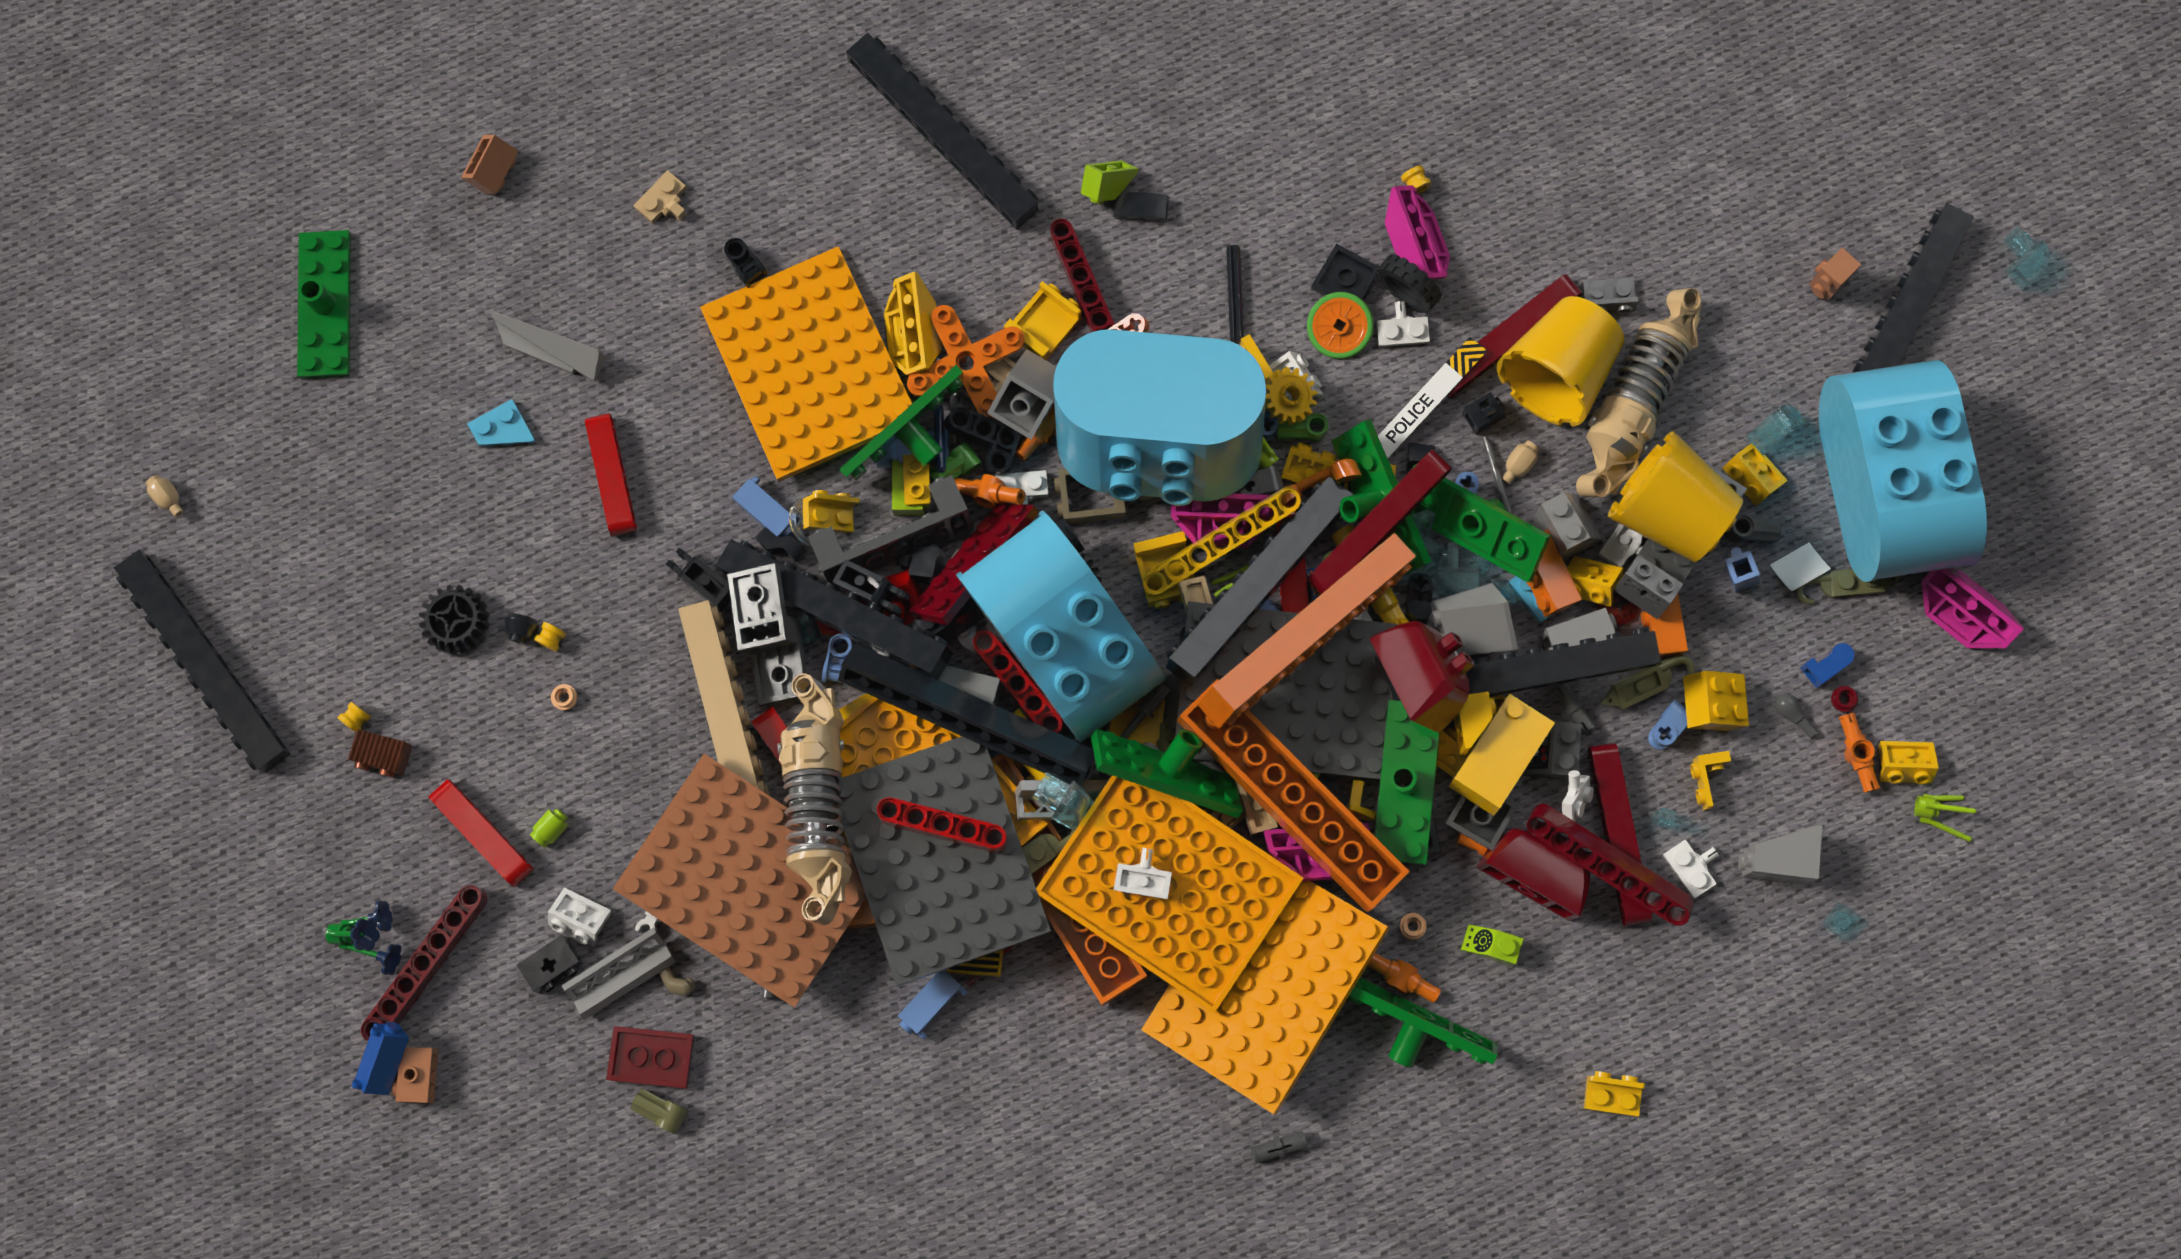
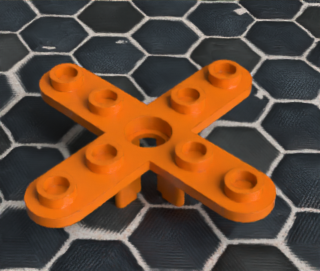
M940 305L932 311L931 321L948 356L932 363L929 369L912 373L907 380L908 390L915 396H922L955 365L960 368L959 361L963 364L967 362L966 356L971 357L974 366L970 370L961 369L964 376L962 383L976 411L979 414L993 418L987 412L997 393L984 367L1019 351L1025 343L1024 334L1019 328L1010 326L971 344L954 309L948 305Z

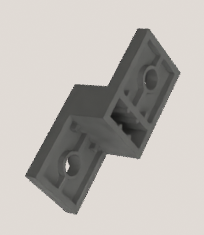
M773 563L727 574L738 651L752 655L758 705L765 706L797 699L798 697L792 691V682L797 675L807 674L800 621L786 615L779 564ZM756 588H760L762 596L758 601L754 602L752 593ZM783 668L786 676L783 681L778 682L776 672ZM809 685L807 686L805 693L809 691Z

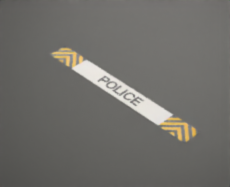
M1471 337L1465 341L1378 435L1387 459L1487 352ZM1337 482L1353 494L1348 482Z

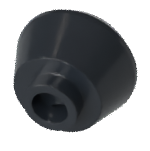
M510 613L505 617V632L510 636L509 640L515 643L524 644L525 640L530 641L540 628L537 620L525 615Z

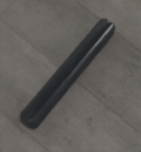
M1229 245L1227 246L1226 254L1230 341L1239 343L1241 338L1244 337L1240 246Z

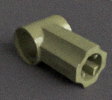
M643 1088L636 1094L630 1108L643 1117L654 1121L658 1127L674 1135L677 1134L689 1111L682 1106H678L677 1103L670 1100L666 1101Z

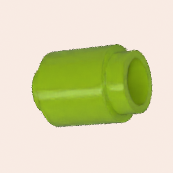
M558 808L554 811L548 809L532 827L533 831L530 833V836L538 844L546 848L549 844L552 845L569 826L566 822L568 817Z

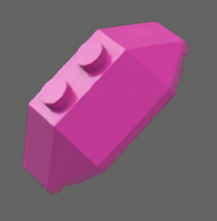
M1413 185L1394 186L1390 192L1385 226L1396 255H1399L1400 258L1408 259L1410 263L1416 264L1418 269L1428 274L1429 278L1433 280L1444 279L1448 273L1450 254L1434 211L1417 194V190Z
M1233 493L1213 501L1192 500L1190 504L1184 506L1171 505V518L1191 542L1194 543L1270 495ZM1263 507L1259 511V517L1263 520H1268L1273 516V509L1270 507ZM1243 520L1237 524L1236 529L1239 533L1245 534L1250 531L1251 524ZM1268 528L1236 548H1248ZM1224 534L1217 535L1214 539V544L1218 547H1225L1229 542V538Z
M1956 568L1929 571L1921 580L1925 615L1966 648H2007L2024 629L2003 603Z
M1363 823V825L1370 831L1368 823ZM1284 829L1264 831L1269 855L1302 876L1303 880L1301 882L1333 879Z

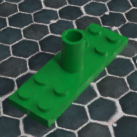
M349 230L299 233L297 377L299 379L350 376L351 232Z
M957 365L950 369L839 470L849 482L852 479L855 481L859 480L867 472L865 467L872 461L875 464L887 454L885 449L897 438L924 467L932 462L943 449L920 425L918 420L929 410L932 412L937 410L944 403L943 397L950 392L953 395L963 386L962 380L964 376L962 370Z
M1371 419L1359 423L1331 441L1338 459L1355 460L1362 474L1361 478L1348 482L1354 495L1344 497L1340 502L1341 516L1347 522L1363 520L1398 484ZM1410 513L1385 539L1387 540L1395 533L1416 556L1409 563L1412 568L1403 577L1431 563V559Z
M1444 478L1411 512L1414 520L1527 583L1534 579L1551 537L1546 532L1507 512L1499 500H1485L1447 478Z
M1388 700L1375 837L1400 862L1427 865L1440 733L1413 722L1401 701ZM1408 773L1410 776H1413L1412 783L1409 786H1399L1402 775Z
M1095 729L1091 735L1098 771L1238 818L1242 813L1243 809L1235 780L1227 772H1220L1204 764L1192 762L1202 747L1201 739L1192 731L1180 730L1166 752L1142 745L1135 740L1116 736L1109 731L1105 732Z
M1361 977L1347 998L1359 1005L1365 1003L1372 1006V1011L1386 1017L1388 1014L1404 1022L1388 1056L1405 1067H1413L1428 1034L1447 1042L1446 1046L1453 1051L1460 1053L1463 1050L1472 1054L1471 1058L1484 1065L1487 1062L1493 1065L1498 1056L1496 1042Z

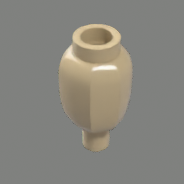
M1527 440L1525 444H1518L1511 452L1506 461L1507 472L1502 477L1504 482L1510 485L1515 477H1522L1532 469L1538 460L1537 452L1540 450L1534 443Z
M159 475L150 477L145 483L150 498L161 509L170 510L175 517L181 516L184 511L178 505L179 495L175 487L168 479L160 478Z

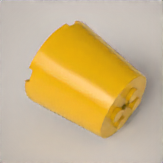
M1565 297L1503 354L1497 363L1499 379L1501 383H1507L1512 389L1510 395L1521 406L1537 417L1560 426L1563 422L1570 423L1572 427L1580 425L1589 414L1624 345V333L1617 321L1597 304L1580 297Z
M1672 431L1663 439L1666 443L1662 447L1657 444L1633 472L1619 492L1623 495L1619 503L1615 501L1612 504L1608 517L1692 562H1697L1708 552L1711 553L1718 545L1719 539L1725 531H1729L1737 520L1735 517L1742 506L1743 498L1678 434Z

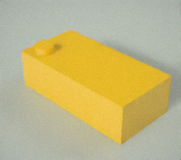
M1509 693L1449 787L1494 816L1555 722Z

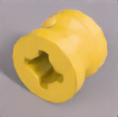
M1422 165L1411 168L1401 176L1403 184H1407V186L1413 185L1417 190V194L1426 191L1432 185L1430 178H1426L1424 175L1425 170Z
M543 622L541 626L542 631L539 635L535 636L534 641L557 652L560 640L564 639L567 634L559 628Z
M350 702L348 710L345 713H341L337 718L356 732L357 729L361 730L362 724L368 722L372 717L356 704Z

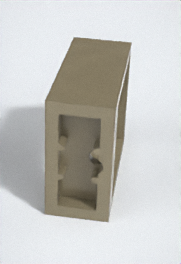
M1058 469L1059 478H1054L1055 492L1061 493L1062 502L1057 503L1058 518H1064L1068 525L1126 518L1124 501L1114 497V507L1069 512L1066 479L1073 477L1066 469Z

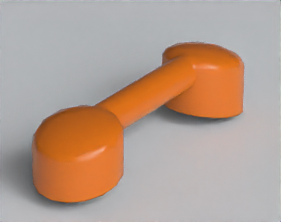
M1341 459L1332 463L1331 466L1287 487L1294 488L1299 493L1302 501V492L1316 485L1319 481L1322 482L1328 477L1334 476L1336 482H1349L1361 478L1362 474L1355 460ZM1286 493L1281 498V503L1285 506H1291L1296 501V497L1292 493Z

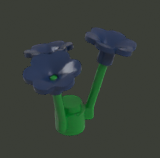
M376 901L374 913H370L366 917L342 920L341 923H331L326 929L325 935L329 944L338 945L339 949H348L376 958V961L382 964L381 972L384 975H393L396 966L399 965L401 960L400 953L402 948L398 944H390L386 952L372 951L375 942L380 937V932L376 929V923L380 931H391L393 918L387 901Z

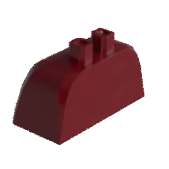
M1412 621L1394 626L1370 637L1369 639L1409 718L1417 724L1440 733L1460 712L1469 696V679L1465 673L1475 664L1465 652H1461L1457 656L1454 652L1463 646L1460 636L1451 632L1443 637L1436 629L1421 622Z
M1513 828L1503 833L1493 850H1488L1475 867L1568 921L1581 917L1589 890L1590 872L1528 831Z

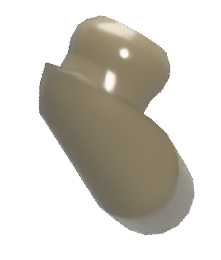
M670 966L658 973L667 990L672 994L686 996L696 988V983L692 978H687L686 980L676 978Z

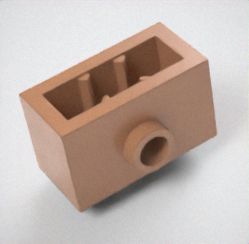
M483 135L461 178L485 194H497L505 184L504 178L516 163L515 157L518 150L496 135Z
M1842 247L1829 261L1824 259L1814 271L1817 274L1809 285L1817 297L1829 301L1850 280L1861 264Z
M405 1048L398 1068L397 1080L394 1081L392 1088L393 1096H396L395 1102L434 1103L439 1049Z

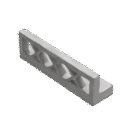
M1021 780L1015 789L1018 820H1082L1087 812L1079 811L1073 804L1077 800H1085L1092 806L1094 800H1096L1109 780H1085L1081 789L1060 780ZM1023 800H1033L1040 808L1036 812H1024ZM1051 800H1059L1066 808L1062 812H1054L1047 805Z
M653 927L566 982L562 987L566 994L574 1001L579 1014L585 1020L676 961L667 943ZM652 939L657 941L650 947H643L644 944ZM632 955V958L628 961L620 962L625 956ZM603 970H609V973L606 975L598 976V973ZM587 984L586 987L580 990L579 992L575 993L573 991V989H575L576 987Z

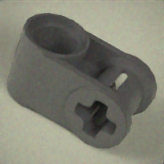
M1270 466L1256 471L1251 480L1245 485L1247 488L1251 487L1250 492H1247L1246 489H1240L1235 493L1272 495L1284 488L1278 466Z

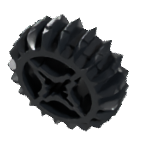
M447 585L446 593L441 588L437 589V597H434L432 594L428 596L432 601L430 604L422 603V606L427 609L426 612L419 613V616L425 619L419 623V627L425 629L422 632V636L429 638L427 643L430 646L436 645L435 649L439 652L445 649L447 654H452L455 649L456 653L462 654V646L468 651H472L470 643L473 641L479 645L480 640L477 636L479 634L486 636L487 634L482 630V627L490 626L488 621L483 620L490 616V613L484 610L487 607V603L480 601L481 596L478 593L473 594V590L469 587L464 590L463 586L457 585L454 591L451 585ZM462 601L470 604L473 618L463 614ZM450 602L449 607L445 611H440L444 605ZM457 615L460 619L454 620L452 624L449 620L454 619ZM436 621L445 624L446 638L438 634ZM470 627L463 635L459 636L463 628Z

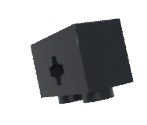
M561 935L517 964V967L533 992L546 994L557 986L556 982L564 976L568 979L580 971L578 967L584 963L569 939ZM549 961L556 963L554 965V972L546 970L550 967Z

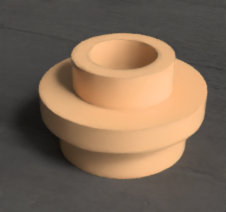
M567 684L557 686L551 694V702L559 710L573 708L578 699L576 690ZM567 693L569 699L566 702H561V695Z
M1409 913L1401 919L1399 928L1404 937L1416 940L1424 935L1426 921L1417 913ZM1409 922L1417 924L1418 928L1416 931L1408 929Z

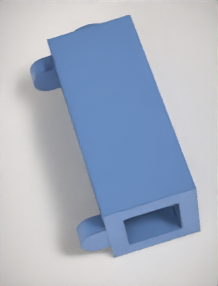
M754 476L752 479L749 478L732 496L735 503L776 537L792 536L797 530L795 526L802 515L796 512L792 516L757 485L760 482V478Z
M1733 548L1731 550L1732 557L1725 559V568L1734 591L1738 592L1760 584V574L1751 551L1742 553L1740 548Z
M945 970L938 972L898 1015L902 1019L899 1025L910 1035L915 1032L925 1040L928 1037L923 1032L926 1027L959 992L963 996L968 992Z

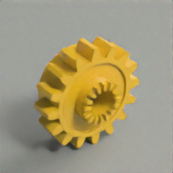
M1285 367L1282 369V372L1278 369L1272 373L1273 376L1270 375L1265 379L1267 383L1265 410L1271 413V419L1274 417L1278 418L1280 424L1287 420L1288 424L1292 425L1296 420L1301 422L1305 419V416L1312 414L1313 411L1310 407L1317 404L1312 397L1318 393L1310 388L1315 384L1314 381H1306L1307 373L1300 376L1299 368L1290 372L1289 367ZM1285 391L1291 394L1292 401L1286 398Z

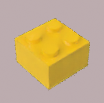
M1702 671L1683 676L1687 728L1730 731L1749 726L1745 674Z

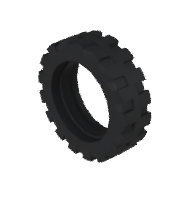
M1390 254L1376 270L1378 280L1383 283V287L1389 290L1391 295L1400 299V301H1405L1412 310L1428 314L1441 299L1442 293L1439 292L1440 288L1435 285L1434 280L1429 278L1425 271L1418 269L1416 264L1410 263L1404 257L1400 258L1399 255L1394 254L1393 256Z

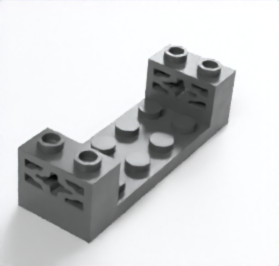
M1707 463L1740 497L1743 496L1747 490L1746 487ZM1648 539L1614 588V591L1658 620L1683 586V581L1696 562H1692Z
M953 476L940 477L928 485L938 512L927 513L917 521L901 524L896 530L878 534L872 540L863 544L852 545L847 551L843 552L832 526L818 529L808 536L827 582L835 585L833 580L845 559L873 573H877L896 565L899 554L912 557L915 545L925 546V543H932L940 546L975 531L968 509Z

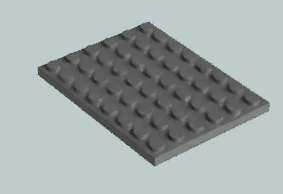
M1188 601L1185 633L1192 625L1197 627L1201 622L1199 619L1208 607L1212 609L1216 604ZM1259 609L1192 687L1180 679L1177 719L1213 682L1223 678L1299 613ZM1352 619L1350 624L1341 632L1333 635V638L1322 648L1319 647L1306 662L1299 664L1292 674L1278 682L1279 684L1271 692L1265 693L1249 709L1311 773L1381 780L1388 700H1391L1392 693L1389 682L1390 678L1369 638L1397 626V624ZM1177 721L1175 737L1180 730L1184 729ZM1203 747L1200 748L1192 760L1218 763Z
M961 736L843 777L838 783L843 790L838 796L843 801V805L839 809L844 815L841 822L845 828L844 831L897 987L1051 933L987 747ZM891 797L996 824L1005 830L1007 844L1002 851L995 853L892 827L880 820L877 813V805L882 799ZM889 805L883 810V815L887 818H891L897 813V808L893 805ZM914 812L909 817L911 824H919L923 820V814L920 812ZM940 819L936 822L935 829L945 831L948 829L950 822L946 819ZM965 826L961 831V835L965 838H971L976 833V829L973 826ZM997 832L991 833L987 838V842L991 845H997L1002 840L1001 834Z

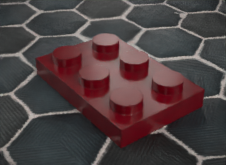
M613 1026L606 1080L688 1089L695 1035Z

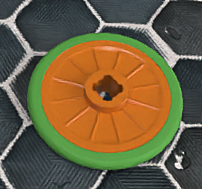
M1335 292L1322 297L1311 309L1307 320V332L1313 346L1323 355L1335 359L1349 358L1361 352L1369 343L1373 333V317L1369 307L1359 297L1346 292ZM1338 320L1346 323L1343 331L1335 328Z

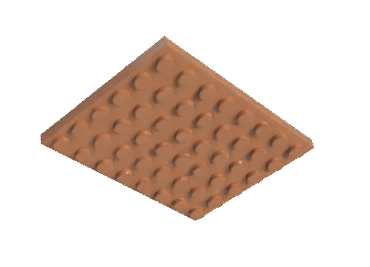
M704 753L613 887V890L795 1008L867 898L851 849L844 844L840 847L846 852V862L851 868L852 874L845 886V902L839 904L833 921L827 925H819L806 919L802 914V905L813 889L807 881L786 866V855L788 854L786 850L792 845L802 844L792 843L785 839L789 833L795 832V830H790L785 826L789 820H792V817L784 813L787 807ZM798 836L793 838H804V836ZM835 838L826 840V844L836 845L839 843ZM821 906L817 908L816 916L820 914L822 909Z

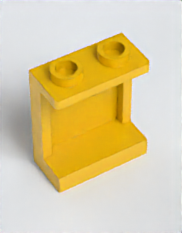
M1042 281L1039 284L1038 292L1014 320L1009 319L1006 322L1004 329L1010 326L1019 328L1025 337L1023 348L1025 350L1028 349L1047 361L1082 319V311L1076 301L1071 298L1067 300L1060 295L1061 291L1051 283L1047 285Z
M1183 531L1133 543L1142 584L1145 574L1150 569L1187 547ZM1174 562L1169 567L1170 571L1175 575L1181 574L1185 569L1184 565L1180 562ZM1194 573L1184 580L1195 578ZM1151 576L1147 583L1151 588H1158L1162 585V579L1158 576ZM1178 583L1158 595H1151L1145 591L1148 606H1155V609L1166 608L1170 606V602L1177 600L1183 603Z

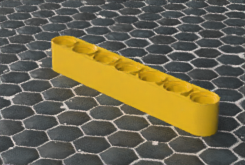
M1284 487L1150 569L1143 578L1145 591L1151 595L1163 593L1296 511L1301 504L1299 493L1292 487ZM1286 493H1292L1296 497L1295 503L1291 506H1285L1281 503V498ZM1263 507L1273 509V516L1268 520H1263L1259 517V511ZM1243 520L1251 524L1250 531L1245 534L1239 533L1236 529L1237 524ZM1224 534L1229 538V542L1225 547H1218L1214 544V539L1217 535ZM1197 548H1202L1207 553L1206 558L1202 561H1196L1192 558V552ZM1174 562H1180L1184 565L1185 569L1179 575L1173 574L1169 569L1170 565ZM1151 576H1158L1162 579V585L1158 588H1151L1147 581Z

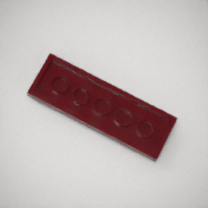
M996 503L987 517L978 524L973 534L963 542L959 551L947 562L945 568L932 580L926 591L916 599L915 604L909 610L913 618L948 625L971 597L956 574L958 572L965 573L1031 524L1039 513L1036 507L1028 504Z

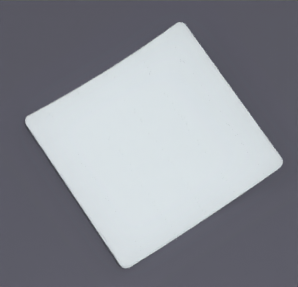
M1810 543L1805 544L1770 565L1791 591L1796 590L1831 569Z

